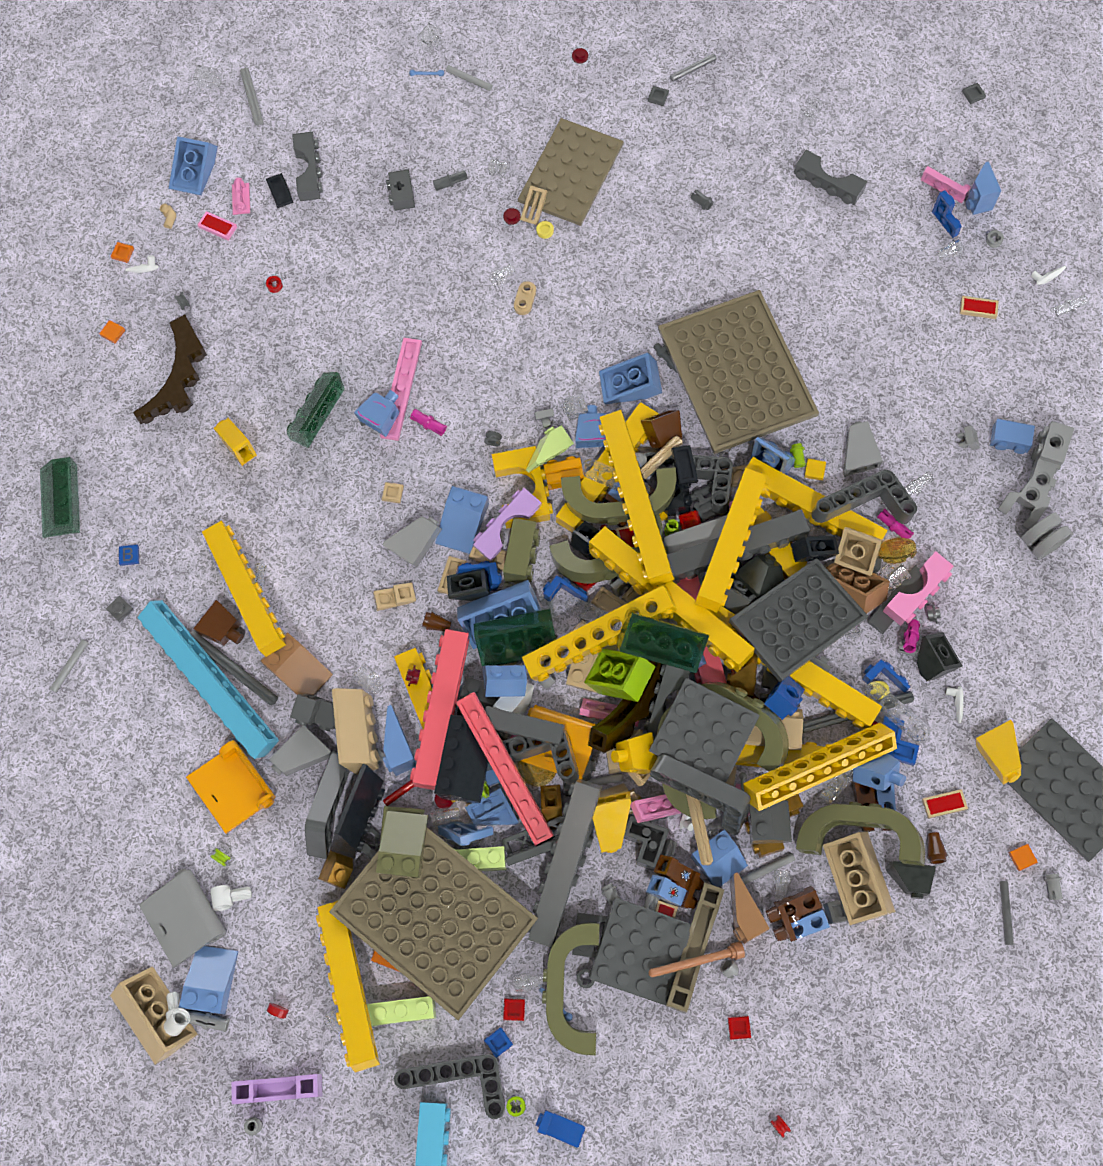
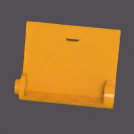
M539 705L531 707L527 716L565 725L579 771L578 779H582L593 750L592 747L588 746L591 727L596 724ZM536 741L535 745H539L542 742ZM519 745L517 751H521L524 745ZM551 751L520 760L521 762L557 773ZM562 751L559 757H564L567 751ZM572 769L566 770L564 776H569L572 773Z
M235 740L223 745L219 750V755L186 776L225 834L262 808L267 809L272 806L276 797Z

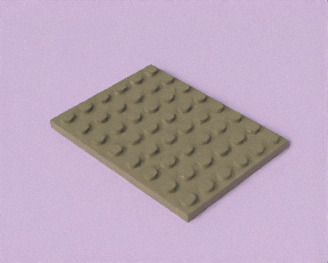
M760 290L658 326V331L714 454L819 415V411Z
M427 828L420 878L376 873L378 851L329 912L459 1021L538 918Z

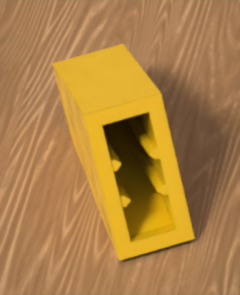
M229 417L218 422L213 428L242 466L257 456L250 441Z
M1009 720L976 738L977 749L1003 785L1008 782H1015L1021 776V762L1014 723L1012 720Z
M630 791L598 799L593 822L601 853H613L622 848L631 805Z

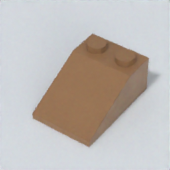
M836 563L826 567L866 614L887 600L889 580L873 572L869 576Z
M287 632L283 638L286 646L267 657L264 656L260 661L296 695H314L333 674Z
M737 872L730 879L733 926L735 928L733 934L737 941H742L743 944H746L764 934L770 928Z

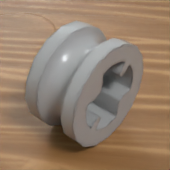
M998 230L990 231L986 238V243L990 247L997 248L1002 244L1004 236ZM993 236L996 237L997 242L994 241Z

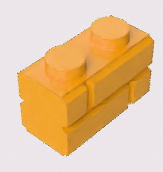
M570 456L563 461L550 460L547 464H543L548 490L562 488L561 478L580 476V482L584 479L580 457Z

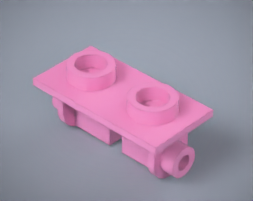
M239 177L232 184L233 215L250 213L249 183H244L242 178Z

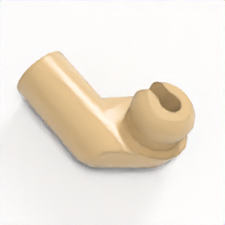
M164 203L160 206V211L163 212L166 218L163 226L172 229L176 213L170 205Z

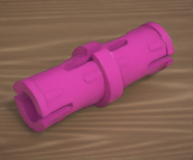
M414 409L410 415L411 420L422 425L424 429L432 430L440 436L447 430L446 425L435 420L433 416H428L417 409Z
M884 509L877 516L878 519L890 528L891 532L894 531L905 542L914 535V532L904 524L899 523L887 509Z
M912 619L909 624L907 623V630L904 632L905 642L903 648L906 653H914L916 651V644L920 639V622L916 619Z

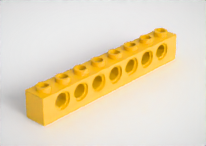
M662 585L523 656L522 659L531 679L541 682L548 679L549 675L554 672L559 673L566 670L569 664L580 663L585 659V656L589 654L595 655L601 652L603 647L607 645L613 646L620 642L619 639L635 635L638 629L651 627L656 623V620L672 616L677 608L667 588ZM652 604H657V610L650 613L649 607ZM635 613H639V619L635 622H632V615ZM617 622H621V628L618 631H614V625ZM599 631H603V632H604L603 638L600 639V640H597V639H596V634H597ZM586 640V646L579 649V642ZM564 649H568V655L562 658L561 652ZM551 658L550 665L544 667L545 659Z
M882 723L875 724L743 783L744 792L751 798L750 805L761 811L896 750L895 731Z

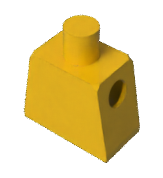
M652 732L616 743V750L612 751L611 759L614 763L619 762L622 772L648 774L657 760L656 755L649 751L653 743Z

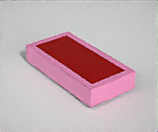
M207 211L198 223L199 228L228 241L237 228L236 224Z

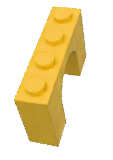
M536 446L491 454L496 478L512 474H523L531 478L535 484V490L532 495L542 503L541 507L530 519L521 517L515 519L535 521L536 523L549 521L550 514H553L551 503H547L546 497H549L548 486L543 484V480H546L545 471L540 469V466L529 473L526 470L536 450ZM513 519L505 523L506 529L512 528Z

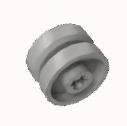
M1056 512L1036 523L1021 537L1027 546L1037 544L1032 552L1038 560L1059 548L1074 535L1068 526L1058 528L1062 523V519Z

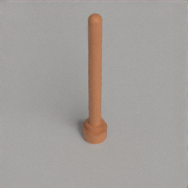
M738 941L731 943L725 950L650 969L648 973L650 977H657L728 957L738 960L745 957V951L742 943Z

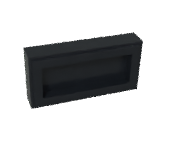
M282 173L266 178L277 209L294 203Z
M691 445L673 447L671 452L676 468L678 485L697 483L698 477Z

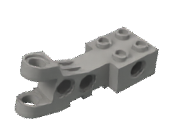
M1051 421L1048 426H1044L1036 442H1039L1038 447L1033 450L1031 459L1034 461L1029 481L1020 492H1010L997 510L1006 515L1014 503L1018 502L1031 511L1030 516L1022 526L1031 529L1038 522L1050 503L1051 497H1048V493L1052 487H1055L1056 479H1053V477L1064 463L1074 431L1073 427ZM1036 478H1041L1044 481V485L1038 484ZM1026 493L1032 494L1034 500H1028Z

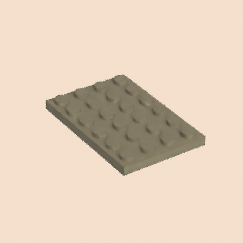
M561 118L520 193L518 202L525 204L530 185L547 190L548 193L542 211L582 226L624 141ZM534 191L530 202V207H532L536 191ZM540 193L536 209L538 208L542 193Z

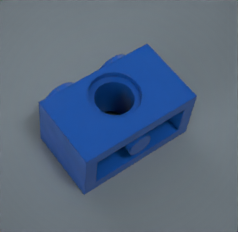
M788 676L773 687L764 704L783 720L787 715L792 716L796 712L797 706L803 700L801 696L805 689Z

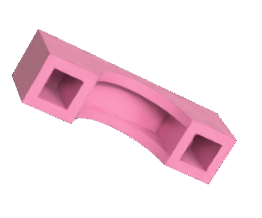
M935 551L919 570L923 578L922 590L915 594L899 592L885 607L883 612L900 626L905 621L909 624L916 616L913 612L917 608L921 610L928 602L926 600L929 594L934 596L940 589L938 584L941 581L945 583L952 575L950 570L954 566Z

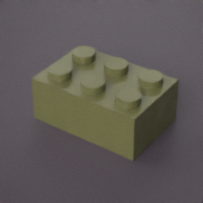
M513 519L503 569L505 584L516 585L526 580H529V582L533 581L534 571L532 564H536V547H539L540 529H537L535 521Z

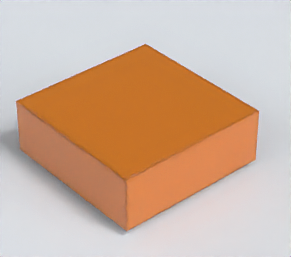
M117 242L110 257L128 263L135 248L131 245Z
M109 320L99 334L115 344L125 332V329Z
M1029 844L1009 852L1018 872L1038 863Z

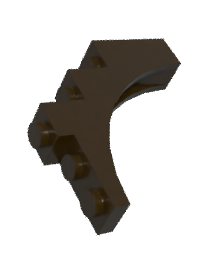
M186 315L169 322L175 340L174 363L169 377L159 392L149 402L133 412L140 424H148L155 417L168 414L171 409H174L176 413H184L193 406L184 388L193 387L200 381L191 363L202 361L207 356V353Z
M656 633L651 635L645 659L653 664L655 668L638 702L622 699L619 705L606 718L592 726L588 746L606 753L616 748V743L627 740L632 736L635 722L649 716L652 698L658 695L654 693L657 682H662L663 676L660 675L663 663L667 664L672 640Z

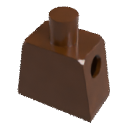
M667 410L641 420L652 448H663L674 436H678L682 440L679 410Z
M215 600L193 628L199 635L223 646L229 640L239 644L244 637L243 634L237 631L241 624L217 600Z

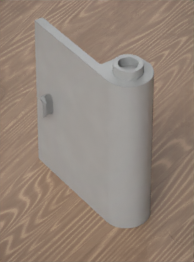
M182 869L175 874V878L139 904L173 968L184 962L206 944L214 943L226 935L224 927L191 870Z

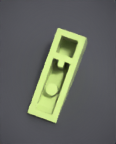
M562 425L556 429L551 427L544 432L546 436L539 441L526 470L528 473L562 454L574 444Z

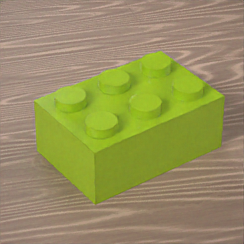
M602 649L584 683L598 694L638 702L651 678L655 666L639 654Z

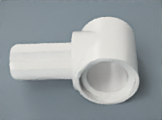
M227 885L211 888L213 910H227L232 907L233 902L252 898L251 888L243 887L231 890Z
M172 992L166 996L169 1011L166 1013L167 1020L164 1023V1030L171 1036H177L190 1022V1015L184 1008H179V994Z

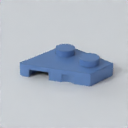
M501 788L490 793L488 798L483 797L481 803H472L465 807L473 824H477V826L517 825L519 823Z

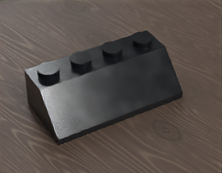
M450 715L434 794L444 800L481 803L488 760L464 716Z
M362 764L338 822L331 849L333 852L355 859L357 852H362L365 843L362 840L364 834H369L372 823H369L371 817L375 818L379 806H376L377 801H382L385 789L382 788L384 780L366 764Z

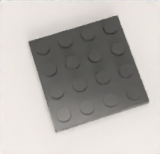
M685 678L649 751L657 756L661 754L669 756L726 783L760 715Z
M614 897L588 979L666 1006L676 972L657 977H650L648 972L650 969L680 961L683 949L687 946L691 924Z

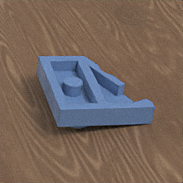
M453 821L438 826V834L458 843V845L465 846L469 845L472 841L493 835V827L487 826L483 829H477V824Z

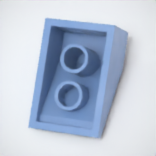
M177 136L168 189L202 196L215 164L218 146L208 142Z
M649 353L599 371L604 404L644 400L662 393L658 364Z
M760 437L755 439L751 459L754 457L787 475L795 462L792 454L782 451L772 441H767Z
M452 486L440 523L442 530L437 536L435 544L470 554L475 543L473 540L480 531L489 506L488 496Z
M389 705L387 706L383 749L386 756L382 758L389 772H393L397 776L412 768H416L417 763L393 707Z
M208 946L198 950L194 955L183 986L179 1008L225 1015L238 951Z

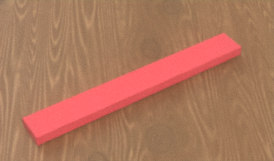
M473 692L457 701L456 704L534 845L536 846L553 837V832L476 693Z

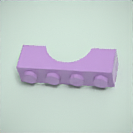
M525 488L522 491L518 489L511 497L513 501L509 505L505 504L499 510L500 515L497 519L492 518L486 525L488 529L484 533L480 532L473 540L475 542L473 544L474 548L490 562L504 548L500 540V532L503 525L510 519L517 517L530 519L542 505Z
M322 1074L231 1082L232 1104L322 1097Z

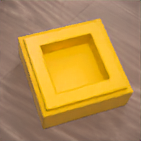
M808 458L804 478L823 481L826 462Z

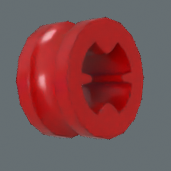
M278 276L267 278L266 286L270 292L277 293L281 291L283 284ZM276 281V287H273L272 282Z
M777 1115V1119L770 1121L778 1134L784 1138L785 1132L789 1133L791 1130L784 1120Z

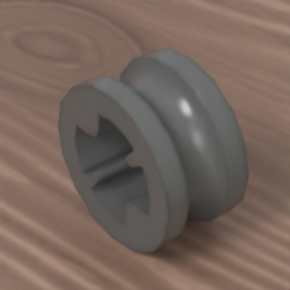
M180 292L179 296H174L182 310H184L185 306L190 307L183 292Z
M494 431L486 432L485 444L497 447L501 445L499 440L502 439V435Z
M583 969L578 972L577 983L580 987L588 989L594 985L595 981L593 980L591 983L587 982L588 985H584L583 980L580 979L581 975L584 976V973L590 974L591 970Z

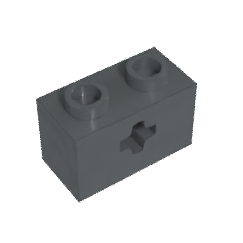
M409 169L388 172L389 180H386L388 191L391 190V194L388 195L390 205L394 206L395 211L415 208Z

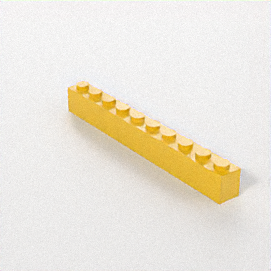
M618 410L601 416V424L598 425L601 435L606 437V440H603L606 451L610 450L611 455L608 456L611 467L614 466L616 470L612 473L615 482L620 483V487H617L620 498L625 500V503L622 504L625 515L629 514L630 516L627 523L630 531L634 530L635 533L632 539L635 548L639 547L640 550L637 553L639 562L645 566V569L642 570L644 579L649 581L652 587L673 581L675 579L622 411Z
M603 527L589 541L591 555L596 559H601L609 570H614L618 573L622 581L625 583L629 582L638 594L644 595L664 585L677 608L673 612L674 614L668 618L675 620L680 629L685 632L688 631L693 635L697 643L704 644L713 656L721 658L726 667L738 672L753 656L755 650L753 646L706 608L696 605V600L673 581L654 587L651 586L649 581H645L642 573L645 566L640 564L637 552L607 527Z
M722 606L719 607L717 612L707 609L737 633L729 623L730 618L735 616V614ZM758 657V663H757V664L760 665V663H761L762 665H764V666L766 667V665H765V664L760 660V658ZM810 661L790 675L795 682L805 689L803 694L808 697H815L818 699L819 704L826 708L831 707L838 716L844 719L847 717L859 729L869 728L882 708L878 703Z

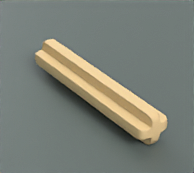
M674 436L640 469L643 479L648 478L672 455L671 449L673 447H680L683 444L681 438Z

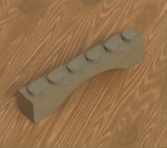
M704 883L689 930V940L687 946L683 949L680 961L704 955L725 889ZM701 965L676 972L666 1007L685 1014L687 1013Z

